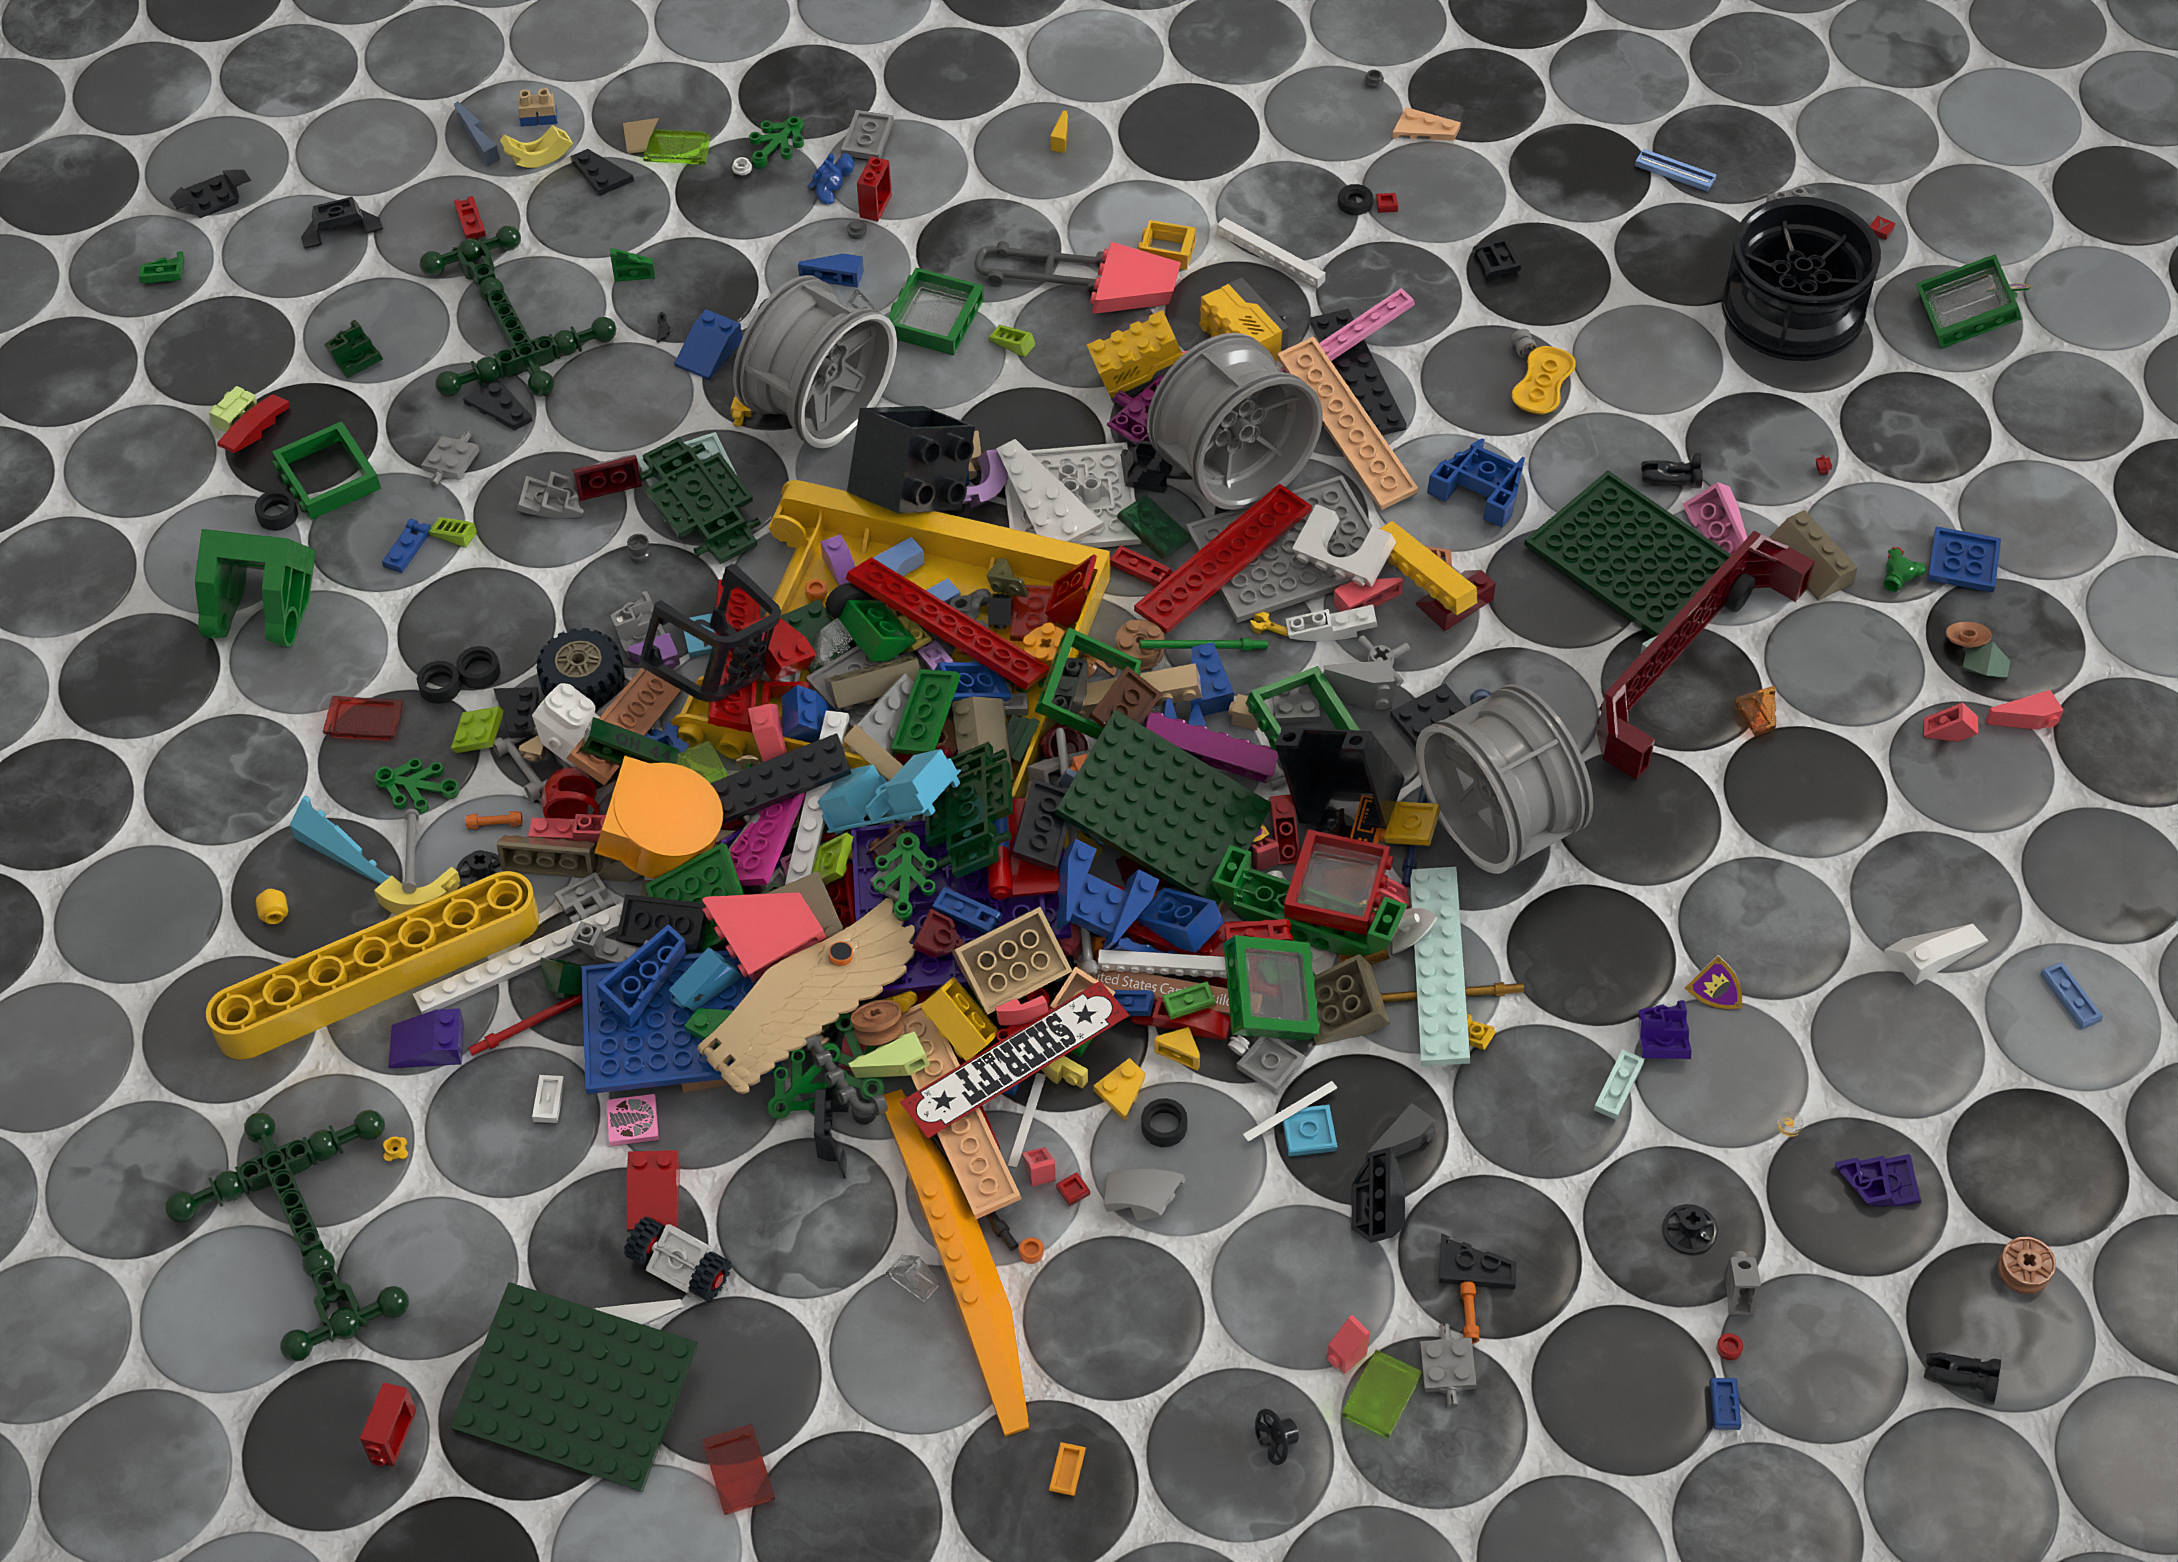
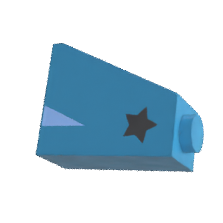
M708 947L669 991L675 996L673 1001L680 1008L684 1009L687 1007L695 1011L738 981L743 975L730 960Z

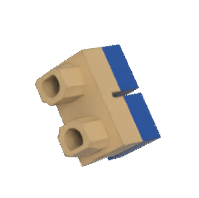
M541 88L538 90V94L531 95L529 90L520 91L518 111L521 127L538 125V116L540 125L558 124L554 95L549 92L548 88Z

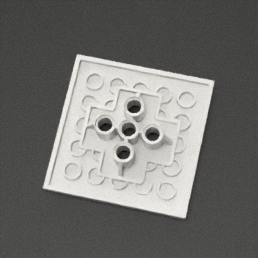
M1127 442L1028 450L1105 524L1104 527L1073 543L1094 548L1141 544L1134 488L1125 486L1120 456L1123 449L1128 450ZM1008 474L1004 486L1009 528L1037 534Z

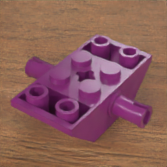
M1159 376L1134 399L1121 390L1119 393H1116L1114 402L1124 408L1107 423V426L1135 444L1139 440L1150 442L1147 432L1148 411L1152 397L1163 377Z

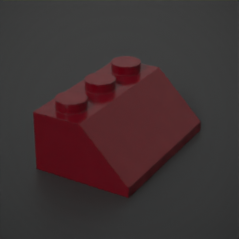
M634 454L572 469L580 501L642 487L638 476L640 473L638 461Z
M1467 570L1460 573L1477 587V603L1462 613L1454 614L1451 610L1446 609L1436 598H1432L1430 594L1418 600L1416 606L1444 631L1448 630L1494 600L1496 583L1482 570Z

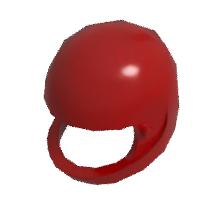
M568 767L555 771L547 779L542 790L541 804L545 818L575 819L576 814H588V805H591L595 810L593 815H599L600 807L594 800L596 785L591 776L577 767Z

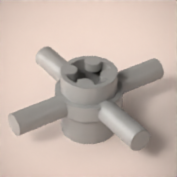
M1361 636L1358 639V643L1369 654L1367 662L1391 660L1392 669L1394 658L1410 650L1408 643H1404L1391 650L1384 645L1374 647L1365 636ZM1393 669L1395 684L1400 686L1404 680Z

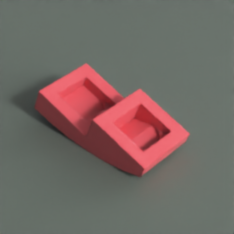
M1043 995L1022 1005L1017 998L995 1007L997 1021L999 1025H1019L1033 1022L1048 1012L1047 1001Z

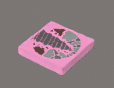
M655 1094L606 1100L610 1146L659 1140Z

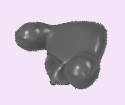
M978 589L969 595L958 596L950 601V606L989 629L986 623L976 620L980 614V607L989 603L991 593L987 589Z

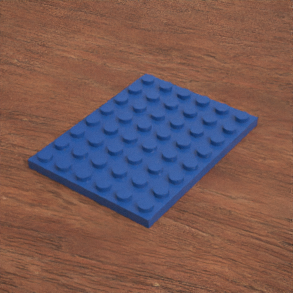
M727 950L716 951L730 960L739 970L737 965L740 964V961L737 957L732 959ZM703 953L688 954L682 957L632 1028L598 997L597 983L623 962L581 966L585 1088L587 1094L723 1079L721 1077L722 1073L716 1071L708 1063L707 1056L702 1055L697 1050L698 1045L703 1040L685 1031L684 1025L695 1011L687 1007L684 1009L680 1008L673 1001L675 996L669 991L675 982ZM742 976L738 981L699 1008L734 1011L758 980L752 982L749 976L745 978ZM730 1059L727 1065L730 1066L734 1061ZM781 1061L774 1063L775 1066L781 1065Z

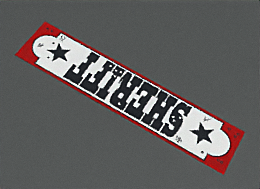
M1099 981L900 1101V1104L925 1136L930 1138L1130 1015L1103 983Z

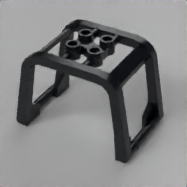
M735 564L725 567L721 581L723 586L722 595L718 607L713 610L709 624L719 635L660 600L654 604L639 660L640 667L692 697L706 702L722 700L758 680L763 675L766 665L765 658L771 637L781 615L779 605ZM738 586L769 613V616L739 632L727 623L725 616L731 592ZM659 623L661 625L671 623L712 646L701 686L663 663L660 649L653 645ZM735 648L732 653L731 665L727 670L729 674L728 682L719 686L729 650Z

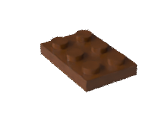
M1127 666L1088 717L1104 729L1116 709L1141 724L1163 694Z

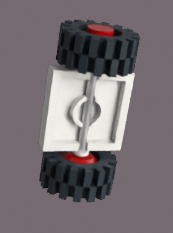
M647 1216L644 1219H640L639 1223H636L635 1229L630 1232L631 1236L626 1240L628 1243L624 1247L626 1249L624 1254L627 1258L642 1266L648 1265L646 1271L682 1291L693 1293L706 1301H711L718 1295V1291L722 1290V1285L726 1283V1277L730 1274L731 1262L713 1251L711 1252V1246L671 1224L665 1226Z

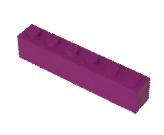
M1150 712L1144 719V727L1211 767L1266 784L1274 776L1278 753L1269 746L1251 744L1247 739H1235L1227 733L1209 731L1205 726H1193L1187 724L1185 720L1167 718L1159 712Z

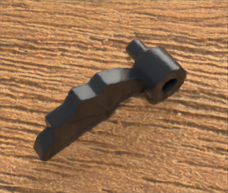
M660 312L657 317L660 324L658 327L657 343L661 342L662 339H666V336L670 333V326L667 323L666 314Z

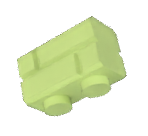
M238 386L231 392H227L224 398L217 405H214L209 412L213 426L227 432L246 412L257 405L256 397L254 394Z

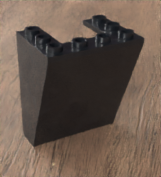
M1282 727L1275 747L1299 823L1321 824L1334 792L1372 794L1373 800L1364 821V827L1387 828L1405 778L1371 731Z

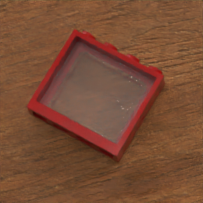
M1308 829L1285 899L1284 917L1367 935L1369 927L1376 916V913H1374L1375 907L1379 908L1381 904L1382 894H1380V891L1386 888L1388 875H1385L1386 870H1391L1393 857L1390 856V846Z

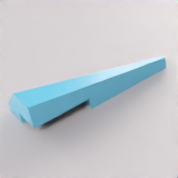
M304 796L290 823V828L296 840L380 885L390 877V875H386L376 867L377 863L373 859L368 861L362 856V848L338 825H334L325 818L326 814L322 810L316 811L311 805V799L308 796Z

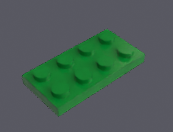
M918 670L890 748L894 753L916 755L935 750L961 677L958 672Z

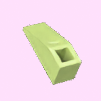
M915 1031L910 1034H904L897 1040L881 1045L875 1051L858 1056L854 1061L848 1063L855 1078L909 1076L931 1065Z

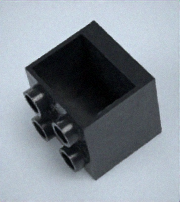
M925 406L860 408L847 492L898 514L962 510V503L967 494L966 479L969 461L974 451L973 437L975 426Z

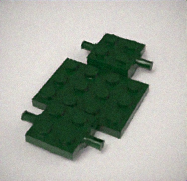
M677 437L643 454V460L649 469L638 474L640 480L644 482L654 477L659 481L645 489L646 495L678 538L698 529V535L704 544L693 549L697 557L710 552L719 564H722L757 546V540L752 535L751 529L760 526V520L758 517H755L746 522L737 510L753 502V496L720 452L701 461L697 454L705 451L704 445L700 443L691 448L684 444L680 437Z
M989 741L950 758L955 768L961 770L957 775L960 784L955 788L949 784L932 803L936 811L930 816H925V834L928 846L931 848L944 842L947 843L948 855L937 859V866L942 869L952 864V874L956 878L998 862L999 845L1012 839L1008 830L997 835V828L992 823L1013 814L1011 766L1007 759H1005L1007 758V753L1005 749L993 753V747Z

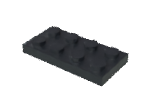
M1035 778L1031 779L1011 853L1012 857L1054 872L1056 871L1069 822L1054 814L1067 790Z
M625 894L616 940L644 945L646 940L649 941L669 924L685 939L686 950L701 952L708 921L702 909L706 906L704 903Z

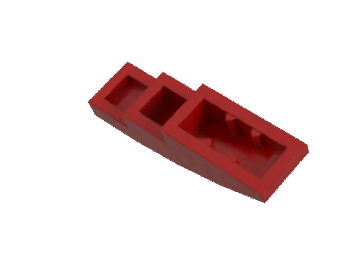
M274 394L270 395L235 422L217 442V446L236 453L261 439L262 430L275 424L276 416L289 409V401Z

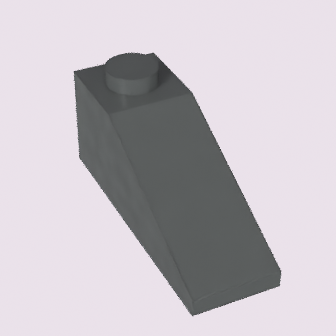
M1411 1103L1371 1147L1367 1155L1370 1152L1391 1147L1395 1157L1419 1148L1424 1141L1429 1142L1434 1136L1435 1119Z

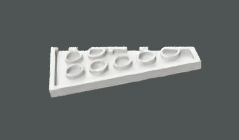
M1016 439L996 448L1037 535L1073 543L1105 526L1087 506Z

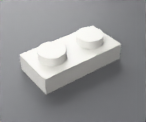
M539 1075L532 1114L533 1122L558 1123L565 1083L564 1076Z

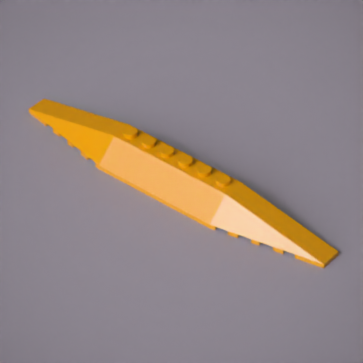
M900 1089L884 1094L883 1097L888 1106V1111L884 1114L922 1216L926 1220L955 1298L957 1310L1004 1436L1029 1429L1012 1309L978 1219H975L951 1166L933 1143L931 1137L927 1138L900 1104V1101L907 1098L903 1090Z

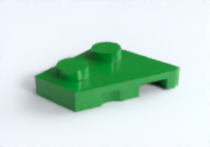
M183 251L177 252V257L170 260L162 257L154 262L142 264L139 271L140 283L152 284L181 280L185 259Z

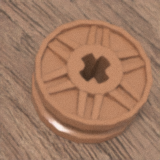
M876 1000L858 1007L851 1015L856 1040L863 1045L872 1046L885 1044L898 1038L905 1029L899 1004L890 1000Z
M2018 1237L2010 1241L2004 1248L1997 1268L1999 1277L2007 1287L2021 1294H2036L2044 1290L2050 1282L2051 1277L2055 1273L2056 1261L2051 1249L2039 1239Z

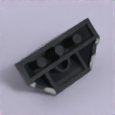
M1391 1147L1368 1153L1367 1161L1360 1168L1352 1183L1351 1229L1370 1243L1393 1238L1405 1226V1180Z

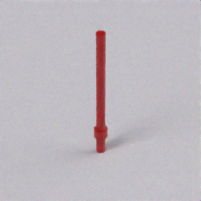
M582 993L561 1001L496 1034L491 1033L485 1036L484 1040L468 1047L471 1056L488 1048L491 1050L499 1046L500 1042L583 1002Z

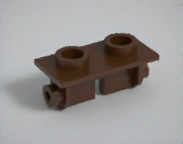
M905 822L901 826L898 823L886 831L888 836L881 840L878 837L868 845L870 849L866 855L868 856L872 853L874 855L872 857L874 863L878 856H886L892 851L891 845H894L895 848L897 847L896 841L901 834L912 833L910 830H904L907 823ZM911 841L904 842L905 845L911 843Z

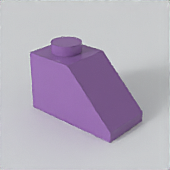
M841 534L821 541L822 558L837 585L851 583L845 578L847 572L855 568V564Z
M670 633L655 637L653 645L660 649L663 663L671 669L680 665L679 656ZM644 642L627 647L632 662L639 664Z

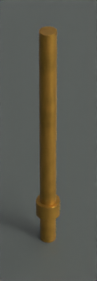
M1496 982L1494 985L1465 987L1466 997L1481 995L1500 997L1508 993L1524 992L1523 983L1504 984V982ZM1417 991L1381 993L1383 1003L1418 1000Z

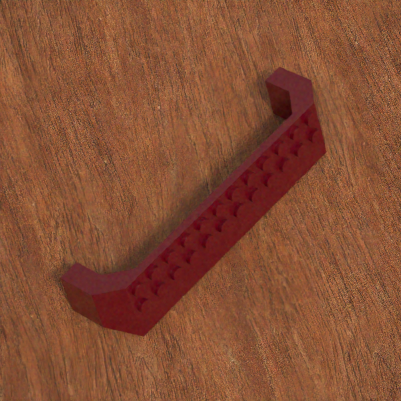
M1753 531L1605 692L1604 700L1599 709L1601 715L1597 720V737L1602 759L1635 780L1649 767L1655 739L1628 722V712L1726 605L1727 597L1733 585L1742 574L1745 573L1755 578L1753 589L1770 587L1796 602L1808 588L1815 561L1782 542Z

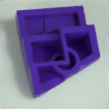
M1684 1000L1677 1001V1005L1672 1007L1662 1004L1653 1008L1639 1010V1037L1642 1058L1691 1059L1692 1050L1689 1042V1027L1686 1020L1687 1009Z
M1910 1154L1887 1159L1884 1156H1879L1861 1161L1858 1158L1835 1162L1836 1168L1868 1205L1904 1206L1922 1203Z

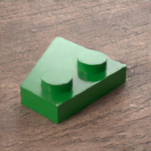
M610 248L615 282L655 279L652 258Z
M698 1008L684 1025L685 1031L704 1040L729 1017L733 1010ZM718 1042L714 1045L715 1048L720 1046Z

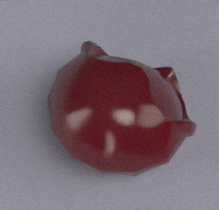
M1060 723L1051 727L1039 741L1046 759L1059 757L1056 730L1063 728L1068 754L1088 750L1087 740L1081 732Z

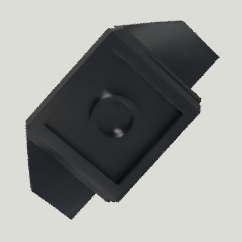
M245 170L222 171L223 175L212 177L185 189L180 187L170 197V200L177 210L190 205L195 215L203 218L238 204L239 194L237 186L250 182L251 179Z
M348 197L313 206V220L301 236L304 248L307 249L322 245L318 230H330L338 225L353 224L358 220H361L365 234L383 230L379 217L360 209L354 198Z
M837 1085L832 1088L817 1089L814 1116V1138L817 1157L825 1159V1161H837L843 1178H846V1154L830 1132L831 1126H833V1112H849V1102L846 1104L840 1103L837 1097V1091L840 1089Z

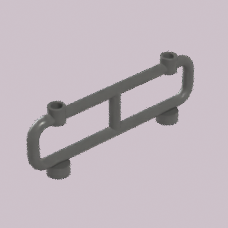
M1000 241L997 246H986L978 251L975 259V269L981 275L987 276V283L992 287L1001 286L1004 278L1087 286V294L1092 296V292H1097L1096 289H1093L1096 279L1052 275L1054 261L1093 264L1097 268L1100 267V263H1105V261L1101 260L1103 251L1098 252L1096 257L1009 248L1007 242ZM988 254H996L999 258L1015 256L1046 260L1044 273L986 268L982 264L984 257Z

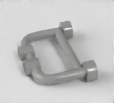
M534 726L533 735H538L536 726ZM501 737L496 738L493 750L497 756L500 757L509 752L531 783L524 786L528 798L532 802L541 798L540 793L547 780L542 782L514 745L526 738L508 737L504 740ZM553 753L556 761L560 765H562L563 768L572 767L559 756H557L555 753Z

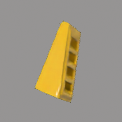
M1065 110L1062 111L1050 135V149L1060 153H1065L1068 114Z

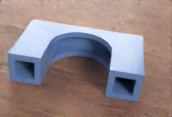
M910 537L875 556L874 559L904 576L924 565V550ZM948 578L926 590L949 605L952 599L961 596L960 591Z

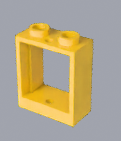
M1149 220L1147 228H1143V241H1139L1138 250L1181 262L1179 269L1187 270L1196 243V228ZM1153 239L1183 244L1181 252L1152 248L1150 246Z

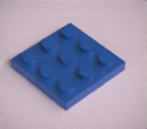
M1936 526L1927 580L1993 593L1996 584L2001 538Z

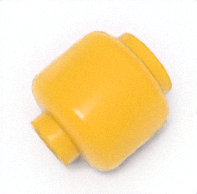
M266 889L256 897L257 914L263 922L278 924L288 915L287 899L283 892L275 889Z

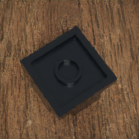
M1139 440L1136 447H1130L1129 450L1123 449L1121 452L1125 486L1165 493L1168 488L1167 478L1173 467L1161 456L1155 455L1156 451L1149 441Z

